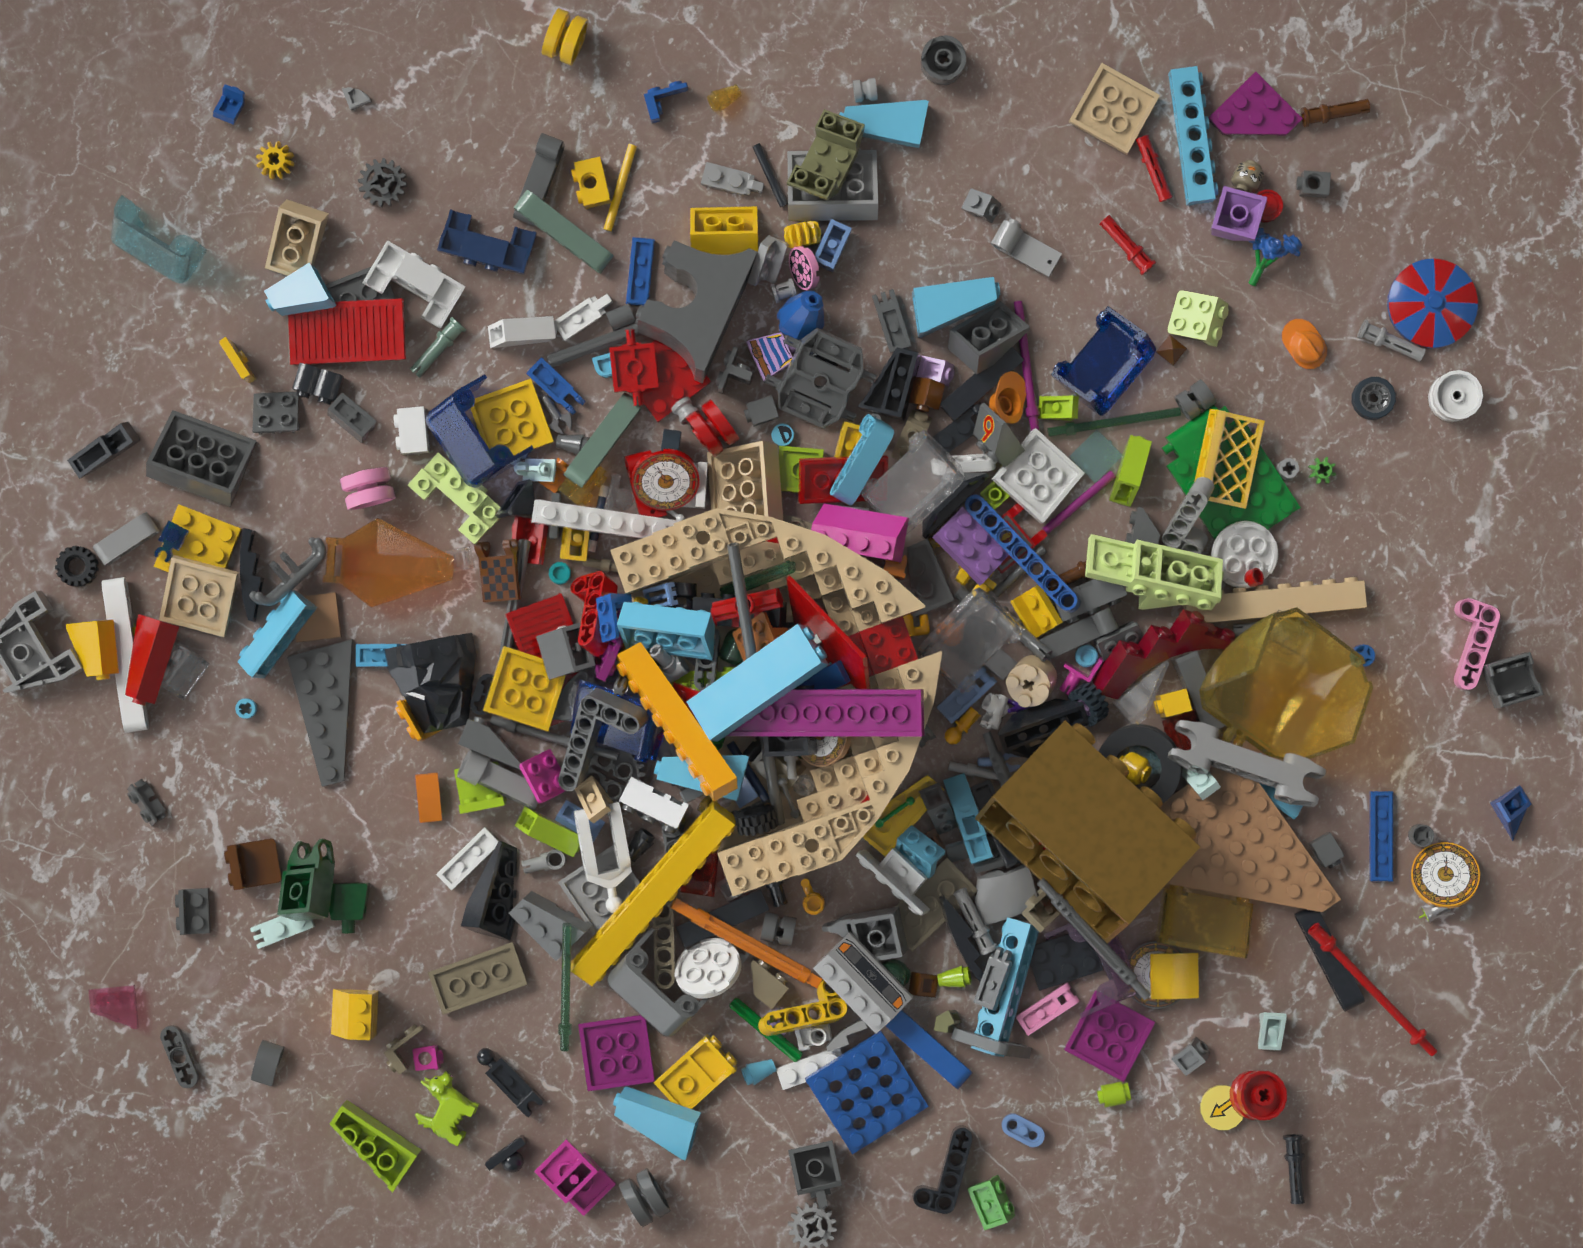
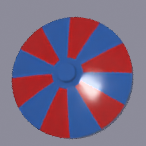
M1424 259L1409 265L1398 274L1389 290L1387 308L1392 325L1405 340L1423 348H1441L1461 339L1469 331L1477 315L1478 296L1471 278L1462 268L1443 259Z

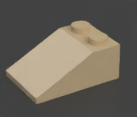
M286 199L278 209L265 268L289 276L308 263L314 265L329 213Z

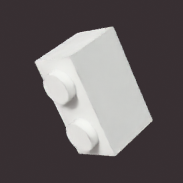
M422 406L397 409V414L394 415V426L399 428V437H396L397 450H400L402 455L430 453L426 408Z

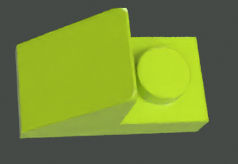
M1039 396L1040 415L1038 419L1060 421L1078 419L1079 396Z

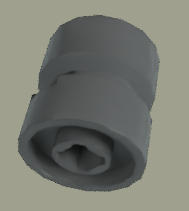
M1201 379L1190 386V391L1184 390L1174 397L1178 407L1189 421L1199 416L1202 409L1208 410L1217 403L1211 390Z
M766 912L760 940L767 942L777 940L779 944L791 946L797 918L790 916L779 918V915L776 913ZM781 927L784 931H777V928Z

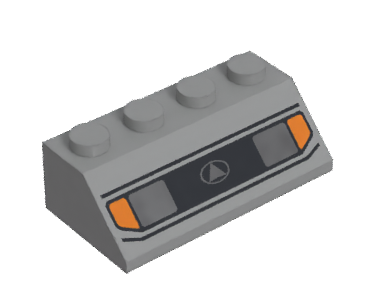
M851 932L825 954L813 968L876 1034L913 998L902 984Z

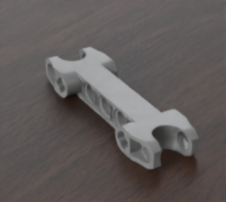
M1180 720L1176 723L1175 730L1190 739L1191 749L1187 751L1172 748L1167 757L1185 769L1200 774H1208L1210 766L1276 788L1274 798L1281 802L1307 807H1315L1318 804L1319 798L1305 790L1303 778L1321 779L1325 776L1326 769L1310 759L1287 753L1283 761L1219 740L1220 730L1212 725Z

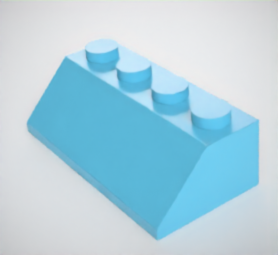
M291 590L280 601L279 607L276 610H272L267 616V623L264 627H260L254 633V640L250 646H245L240 652L239 656L241 658L238 660V663L252 678L264 679L294 640L297 633L318 608L299 592Z
M640 602L623 603L617 627L626 649L641 642L646 650L650 652L654 645L659 644L669 655L707 660L713 659L715 623L710 612L705 610H686L682 607L670 608L658 604L646 605Z

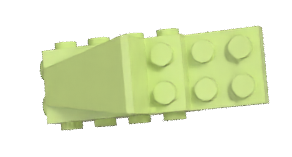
M1093 534L1088 538L1085 577L1126 586L1127 592L1139 595L1138 609L1145 610L1189 605L1198 607L1200 610L1212 611L1214 606L1220 603L1222 599L1223 559L1141 540H1136L1135 544Z

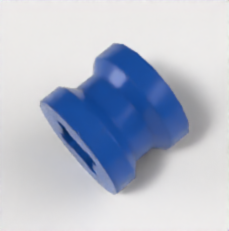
M1364 644L1355 646L1350 653L1351 662L1358 667L1371 665L1375 660L1373 648Z

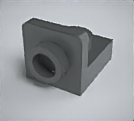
M1195 1037L1190 1044L1173 1055L1172 1060L1184 1075L1187 1076L1207 1061L1210 1055L1209 1048L1205 1042Z

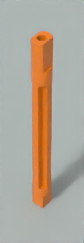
M676 897L672 901L670 908L690 918L691 922L802 983L806 982L815 988H818L822 981V978L812 973L811 969L700 908L696 909Z

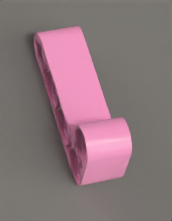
M1467 598L1458 601L1454 608L1455 614L1459 618L1472 622L1454 676V683L1461 690H1470L1476 687L1500 620V613L1497 608ZM1464 603H1468L1471 606L1469 615L1462 612V605ZM1486 610L1492 613L1493 617L1490 622H1486L1483 619V613ZM1479 631L1485 634V641L1482 644L1476 640V634ZM1472 652L1478 656V662L1475 665H1472L1468 659ZM1465 667H1466V668H1469V669H1475V671H1470V672H1469L1468 669L1465 670ZM1462 676H1467V678L1470 680V683L1465 684V681L1462 680Z

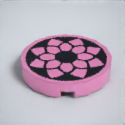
M804 245L794 247L789 254V267L792 277L797 286L802 290L813 289L819 282V276L816 274V271H819L816 257L808 247L804 248Z

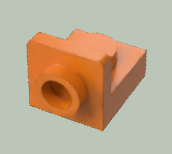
M557 458L554 482H537L553 493H557L567 479L564 473L569 465L560 458Z

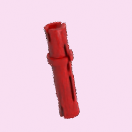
M1149 135L1136 139L1135 141L1143 157L1141 161L1147 167L1159 202L1172 198L1173 196L1157 159L1159 155L1155 153Z

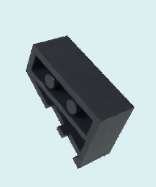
M897 347L858 407L862 411L904 421L913 381L917 376L922 356L918 352Z

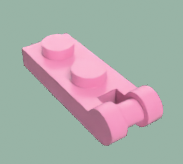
M1068 982L1062 984L1056 990L1015 1016L1028 1036L1080 1001L1077 995L1074 996L1071 992V986ZM1061 995L1066 999V1002L1062 1005L1057 999Z

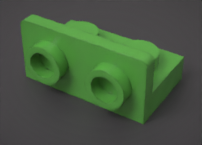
M999 1175L967 1188L984 1230L1008 1223L1015 1217L1014 1206L1007 1197L1005 1184L1000 1180Z

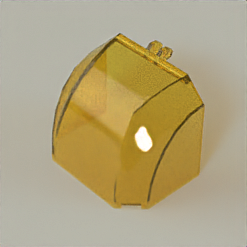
M1296 607L1270 614L1239 635L1217 658L1207 673L1199 693L1202 709L1228 727L1223 734V741L1231 742L1235 733H1237L1238 736L1233 741L1234 745L1242 747L1246 740L1269 757L1284 759L1285 754L1291 753L1311 759L1355 743L1373 690L1372 681L1368 682L1363 667V664H1365L1364 657Z

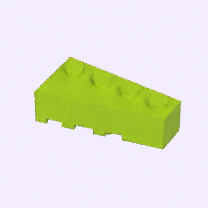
M348 1100L342 1104L330 1122L333 1129L349 1146L351 1145L355 1149L358 1156L363 1161H366L377 1177L381 1178L388 1185L387 1187L392 1193L421 1151L420 1148Z

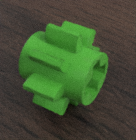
M1325 457L1323 462L1315 458L1316 465L1308 466L1312 470V474L1308 477L1316 478V484H1319L1323 479L1326 484L1330 483L1328 477L1336 476V473L1332 472V467L1335 464L1330 465L1328 457ZM1320 467L1326 468L1327 471L1324 472V475L1318 474L1317 470Z

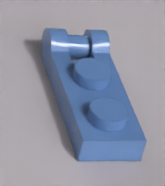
M983 665L936 707L951 724L997 682L994 677H990L985 672L987 669ZM978 678L984 683L981 688L974 682Z

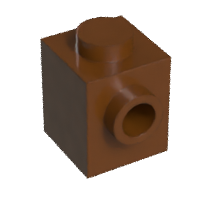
M915 377L908 403L916 405V410L929 413V409L939 411L945 384L929 378Z

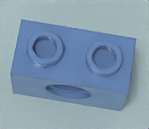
M831 219L815 254L820 267L831 272L834 271L851 234V227Z

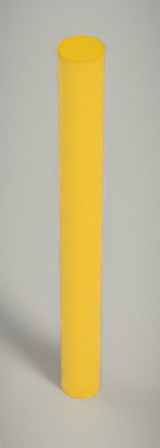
M628 144L603 230L612 232L637 146Z

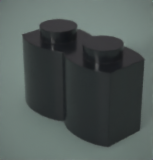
M300 363L292 389L297 391V396L309 399L310 395L318 397V402L331 405V401L334 402L339 397L344 376Z

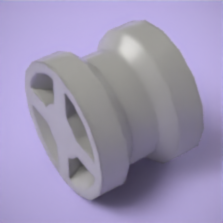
M689 397L682 398L671 409L675 415L679 416V421L682 425L688 424L685 417L693 411L700 413L697 407H693L692 400Z

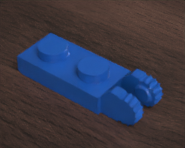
M542 357L527 371L526 374L572 415L576 413L575 409L564 400L569 393L579 404L583 405L586 402L573 390L574 387Z

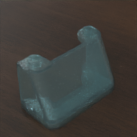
M121 195L114 207L111 229L112 242L120 249L176 283L187 282L207 249L187 235L175 237L169 246L143 230L142 228L145 224L139 218L141 208Z

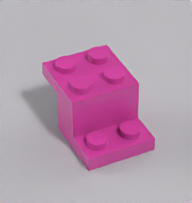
M568 1139L534 1171L565 1203L569 1201L583 1216L616 1185V1182L585 1151L581 1153Z

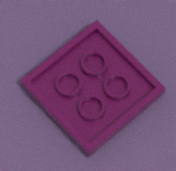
M1094 990L1064 1050L1124 1082L1155 1021Z
M641 1015L578 1024L587 1091L655 1082L647 1022Z

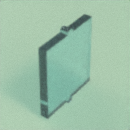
M1096 430L1069 458L1095 483L1123 455L1112 445L1111 440H1107Z

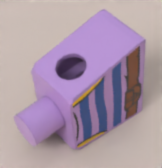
M781 332L746 341L763 382L767 374L774 377L788 368L793 358L791 353L796 352L795 348L783 343L784 337Z

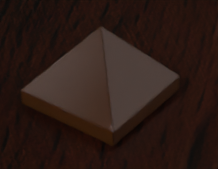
M1169 335L1156 353L1174 366L1187 348Z

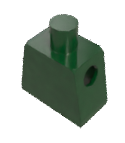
M333 883L329 909L331 921L341 920L342 934L355 933V920L365 919L370 883Z

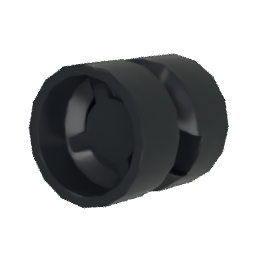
M674 582L675 586L671 588L672 591H676L677 595L673 596V599L677 600V597L686 598V604H678L670 608L682 607L686 610H693V597L697 594V583Z

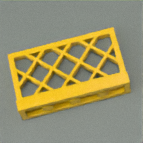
M1210 409L1195 480L1199 477H1206L1214 485L1218 483L1224 493L1216 498L1210 497L1208 501L1246 509L1264 420ZM1226 417L1233 418L1238 426L1229 433L1225 428ZM1250 422L1257 424L1256 432L1251 437L1248 436L1243 428ZM1240 430L1246 440L1236 446L1231 435ZM1228 439L1233 449L1223 454L1220 445L1221 442ZM1248 443L1252 451L1251 455L1244 459L1239 449ZM1235 452L1241 462L1231 468L1226 458ZM1223 461L1228 471L1219 477L1215 468L1218 463ZM1244 466L1247 471L1246 478L1239 481L1234 471ZM1231 474L1236 484L1227 490L1221 480ZM1238 487L1242 492L1240 503L1234 502L1229 494Z

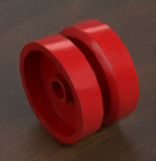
M710 399L701 406L702 412L707 418L706 420L696 411H693L685 418L702 446L706 447L713 457H716L723 452V446L718 439L719 436L730 446L738 441L739 437L716 404Z
M1245 1071L1235 1078L1229 1091L1233 1109L1241 1117L1248 1120H1271L1284 1110L1287 1102V1090L1284 1082L1276 1074L1269 1071Z

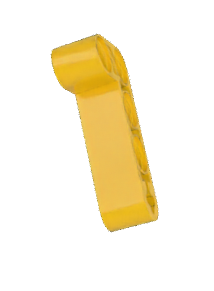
M823 980L817 988L819 1002L769 1012L760 1019L758 1028L763 1035L772 1036L833 1023L846 1014L847 1004L834 990L833 993L827 992L825 989V984L827 983ZM831 1005L838 1008V1015H834L831 1012ZM809 1010H814L817 1013V1020L810 1017ZM788 1014L796 1018V1024L788 1021ZM778 1020H780V1023H777V1024H776L775 1026H773V1027H772V1025H767V1022H768V1021H769L770 1023H774V1022H777Z

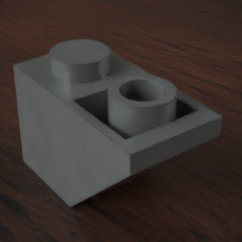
M1137 507L1136 511L1131 512L1129 524H1132L1131 533L1126 534L1125 542L1135 544L1136 540L1158 544L1160 537L1158 530L1142 507Z

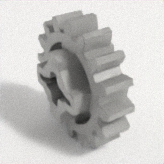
M816 1201L810 1207L805 1202L804 1209L797 1206L798 1213H791L794 1221H788V1226L793 1227V1229L789 1230V1235H795L792 1240L793 1243L800 1241L799 1248H803L805 1245L808 1248L813 1246L820 1248L821 1244L828 1247L827 1239L834 1240L831 1232L837 1231V1227L831 1225L836 1222V1218H830L832 1210L825 1212V1208L819 1209ZM815 1212L812 1216H804L805 1213ZM823 1216L828 1224L827 1229H825V1227H823L821 1224ZM817 1219L816 1227L818 1229H812L808 1234L809 1226L807 1224H812ZM797 1223L803 1227L802 1237L798 1232ZM812 1237H821L817 1241H810Z

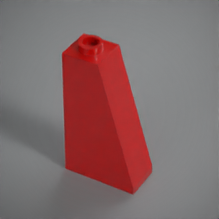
M138 614L125 691L126 696L133 698V703L143 706L146 705V702L155 704L179 626Z

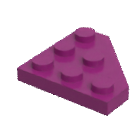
M1256 71L1208 117L1209 122L1222 135L1286 136L1303 119Z
M620 610V611H617V613H616V614H617V621H618V619H619L621 610ZM620 632L618 639L608 642L607 649L602 655L594 657L596 677L602 681H605L607 676H612L615 671L616 664L614 662L618 651L624 644Z

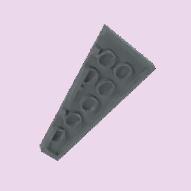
M353 639L287 657L322 787L345 781Z

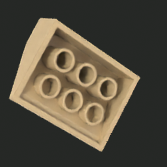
M759 441L723 449V452L716 457L707 452L711 510L716 508L769 516L783 521L778 444Z

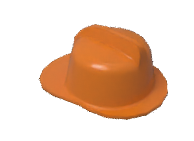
M1304 319L1291 320L1284 326L1282 341L1294 361L1305 369L1319 367L1326 359L1327 346L1316 328Z
M1012 371L1005 373L998 382L996 392L989 400V408L1009 424L1017 423L1023 413L1026 387L1022 376Z

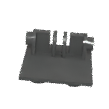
M297 392L254 394L252 432L259 433L260 435L272 432V434L290 431L295 433L300 430Z

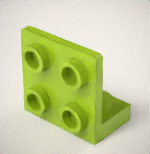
M498 761L492 762V763H494V764H496V765L499 766ZM459 768L454 770L460 805H458L460 814L507 805L505 796L478 783L472 785L458 778Z

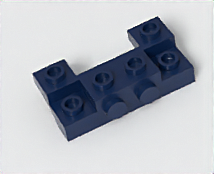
M450 209L437 248L438 252L463 259V263L474 267H476L477 263L485 265L484 269L492 272H498V269L525 275L537 232L515 226L511 241L501 240L469 231L472 215Z

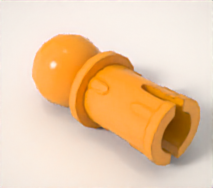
M970 706L958 721H954L957 726L946 730L944 736L946 742L951 745L958 744L962 739V732L965 731L968 734L969 728L981 715Z

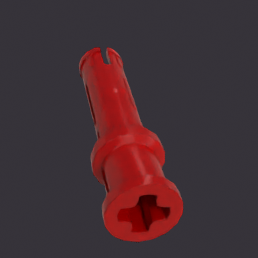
M1108 215L1100 222L1099 225L1127 254V260L1129 262L1132 261L1136 265L1141 275H1144L1157 263L1147 256L1142 246H1137L1111 215Z

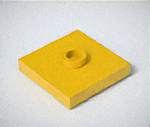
M227 337L219 340L221 347L240 377L248 383L255 381L256 377L247 365L249 360L242 350L239 351L234 342Z

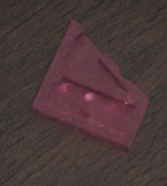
M135 985L88 990L91 1013L130 1026L132 1029L139 1028Z

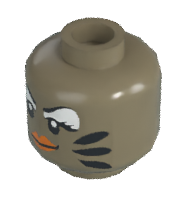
M1246 160L1237 165L1231 182L1235 189L1255 193L1258 191L1264 178V172L1260 164L1252 160Z

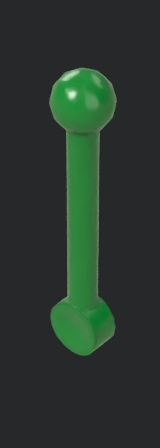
M911 796L907 797L906 802L884 818L878 819L875 822V826L878 828L883 827L884 822L906 806L913 805L915 799Z

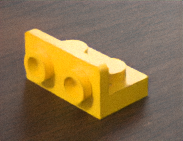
M1039 585L1010 601L1025 628L1036 638L1063 622L1047 594Z

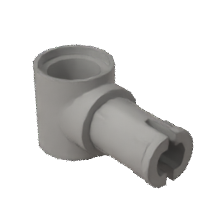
M659 644L654 645L650 649V656L659 663L660 670L670 684L690 672L687 663L681 656L674 657L669 655Z
M553 849L542 853L540 857L522 860L521 862L522 867L530 865V867L523 869L526 875L543 869L545 871L560 869L566 864L567 857L565 853ZM553 853L561 855L562 862L560 865L555 866L550 862V856Z

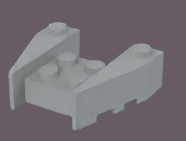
M34 591L16 602L11 608L12 610L0 621V663L13 683L3 689L4 693L67 680L84 670L75 648L69 649L54 658L34 625L35 621L54 610L43 591Z

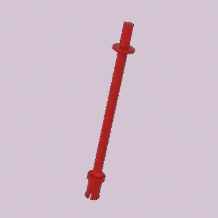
M1319 923L1312 925L1308 930V934L1321 945L1320 949L1323 952H1330L1412 1036L1410 1039L1411 1045L1419 1044L1430 1056H1434L1437 1053V1049L1425 1038L1427 1031L1425 1029L1418 1031L1336 946V938L1334 936H1330Z

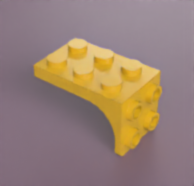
M706 1034L656 1079L654 1084L670 1102L692 1109L723 1080L737 1071V1060L730 1052L726 1054L721 1049L722 1043L714 1035L710 1037Z

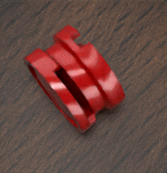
M1265 189L1257 193V195L1267 197L1261 223L1274 221L1283 210L1281 196L1273 190Z

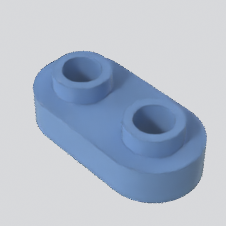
M1010 1113L1003 1118L1001 1125L1006 1135L1029 1147H1037L1043 1143L1045 1134L1039 1125L1015 1113ZM1016 1121L1017 1126L1012 1129L1009 1127V1122ZM1035 1131L1037 1133L1036 1138H1029V1133Z

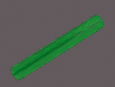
M734 998L729 1007L762 1034L758 1028L761 1017L739 998ZM781 1034L763 1035L793 1062L799 1061L802 1057V1052Z

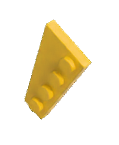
M926 775L889 801L879 819L884 818L906 802L907 797L911 796L915 799L913 805L906 806L884 822L883 827L878 828L874 823L863 838L886 857L895 848L897 838L911 825L914 826L927 811L919 791L937 782Z

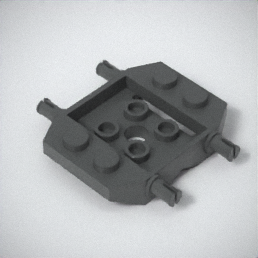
M816 328L802 338V340L786 335L783 343L795 348L796 352L782 379L767 374L764 383L776 387L778 391V408L821 428L837 422L841 417L854 422L857 414L845 409L852 391L861 378L872 384L876 379L875 374L863 368L862 348L819 328ZM811 351L815 354H818L826 359H829L846 368H849L850 371L847 372L819 358H816L810 355L809 353ZM824 376L827 382L823 386H817L814 383L815 378Z

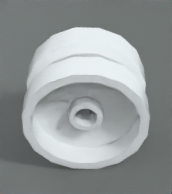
M1461 370L1450 371L1436 379L1431 385L1428 394L1429 407L1433 413L1441 420L1448 422L1462 421L1473 415L1481 406L1483 399L1482 386L1477 378L1469 372ZM1456 393H1457L1458 398L1455 399V398L1453 397V394H1456Z

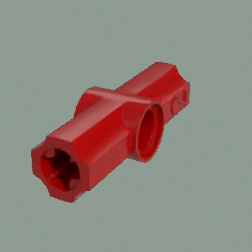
M779 588L747 594L748 600L751 603L750 615L783 607V598ZM736 597L712 602L711 609L716 622L739 617Z

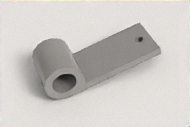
M1011 218L1009 221L1004 220L990 244L1010 257L1050 277L1062 253L1025 234L1020 228L1021 224Z

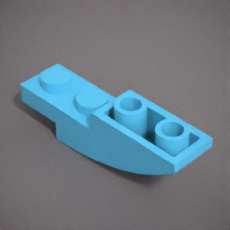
M965 774L943 780L971 865L993 858L984 827L975 819L979 812Z

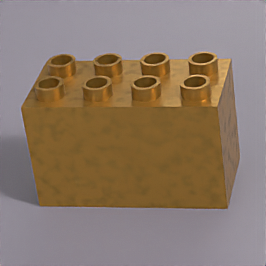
M1064 721L992 796L975 819L1040 880L1044 878L1058 894L1063 895V898L1068 900V904L1073 906L1078 915L1106 943H1109L1138 916L1197 852L1200 846L1194 841L1197 836L1195 830L1181 818H1176L1172 821L1160 809L1163 802L1153 790L1146 786H1142L1139 790L1126 778L1129 770L1120 759L1113 755H1108L1105 758L1093 747L1096 741L1087 728L1078 723L1072 727L1068 722Z

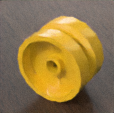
M558 8L549 24L541 53L553 59L560 51V61L572 66L582 48L589 21L587 18L577 15L570 23V13Z

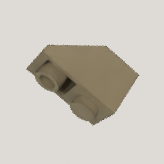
M753 959L751 970L754 996L770 1009H773L789 989L786 985L788 981L779 973L776 975L772 974L769 971L770 966L764 961Z

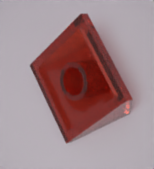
M718 851L711 852L706 857L705 864L692 873V878L686 885L681 886L680 892L708 897L715 896L719 861Z

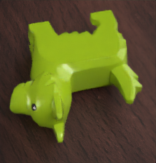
M445 1071L441 1076H434L432 1079L425 1077V1081L421 1080V1083L439 1101L440 1105L433 1118L416 1113L415 1116L419 1120L418 1125H424V1128H431L438 1137L445 1138L449 1143L458 1147L463 1142L467 1132L464 1130L458 1131L456 1125L462 1121V1116L472 1117L480 1104L472 1102L452 1087L453 1077L448 1071Z

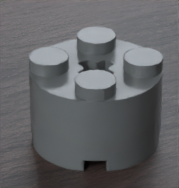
M944 35L933 38L926 43L921 56V70L928 80L939 85H949L962 75L966 64V53L960 41L952 36ZM944 56L947 57V62L941 64L940 59Z

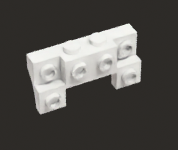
M387 240L362 283L382 294L390 280L428 301L429 304L421 318L441 328L465 286L442 273L438 266L428 265L422 261L423 259L415 253L410 254Z

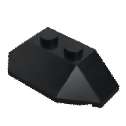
M955 472L952 476L949 474L944 476L939 481L941 487L936 491L931 489L923 497L925 502L922 504V538L925 540L989 478V475L987 473Z
M1053 699L1014 713L998 732L1004 753L1030 758L1064 721L1068 722L1072 727L1076 723L1086 726L1089 721L1083 702Z

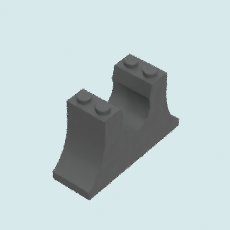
M674 240L671 247L667 245L662 257L664 258L662 265L665 266L664 274L675 282L687 285L693 291L695 298L689 305L682 308H672L663 302L647 300L644 306L640 305L636 313L637 319L635 324L638 325L637 332L657 340L676 351L689 365L694 380L703 383L746 288L757 251L749 248L737 254L717 255L699 251Z

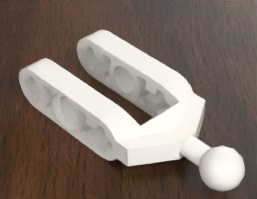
M619 802L609 804L611 811L608 812L618 869L599 873L588 817L584 809L574 811L586 880L607 888L609 898L606 901V908L611 913H614L623 903L622 899L617 896L616 886L632 872Z

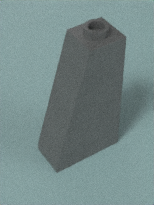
M1192 651L1171 660L1183 689H1187L1192 711L1197 722L1217 727L1221 733V728L1226 726L1198 652Z

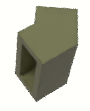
M948 1010L936 1016L934 1031L953 1033L954 1027L962 1023L957 1010Z

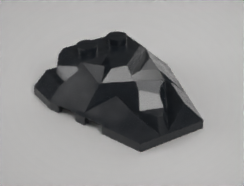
M472 633L452 635L384 649L388 672L398 685L401 695L406 699L410 711L423 734L466 725L469 719L477 655Z

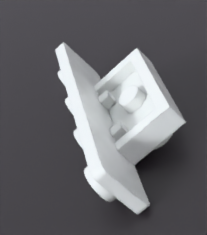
M893 848L881 863L867 850L859 851L856 854L860 859L859 863L866 869H871L876 874V879L882 884H887L892 889L893 895L898 899H903L914 914L924 915L929 912L930 909L914 895L927 880V877L896 848Z

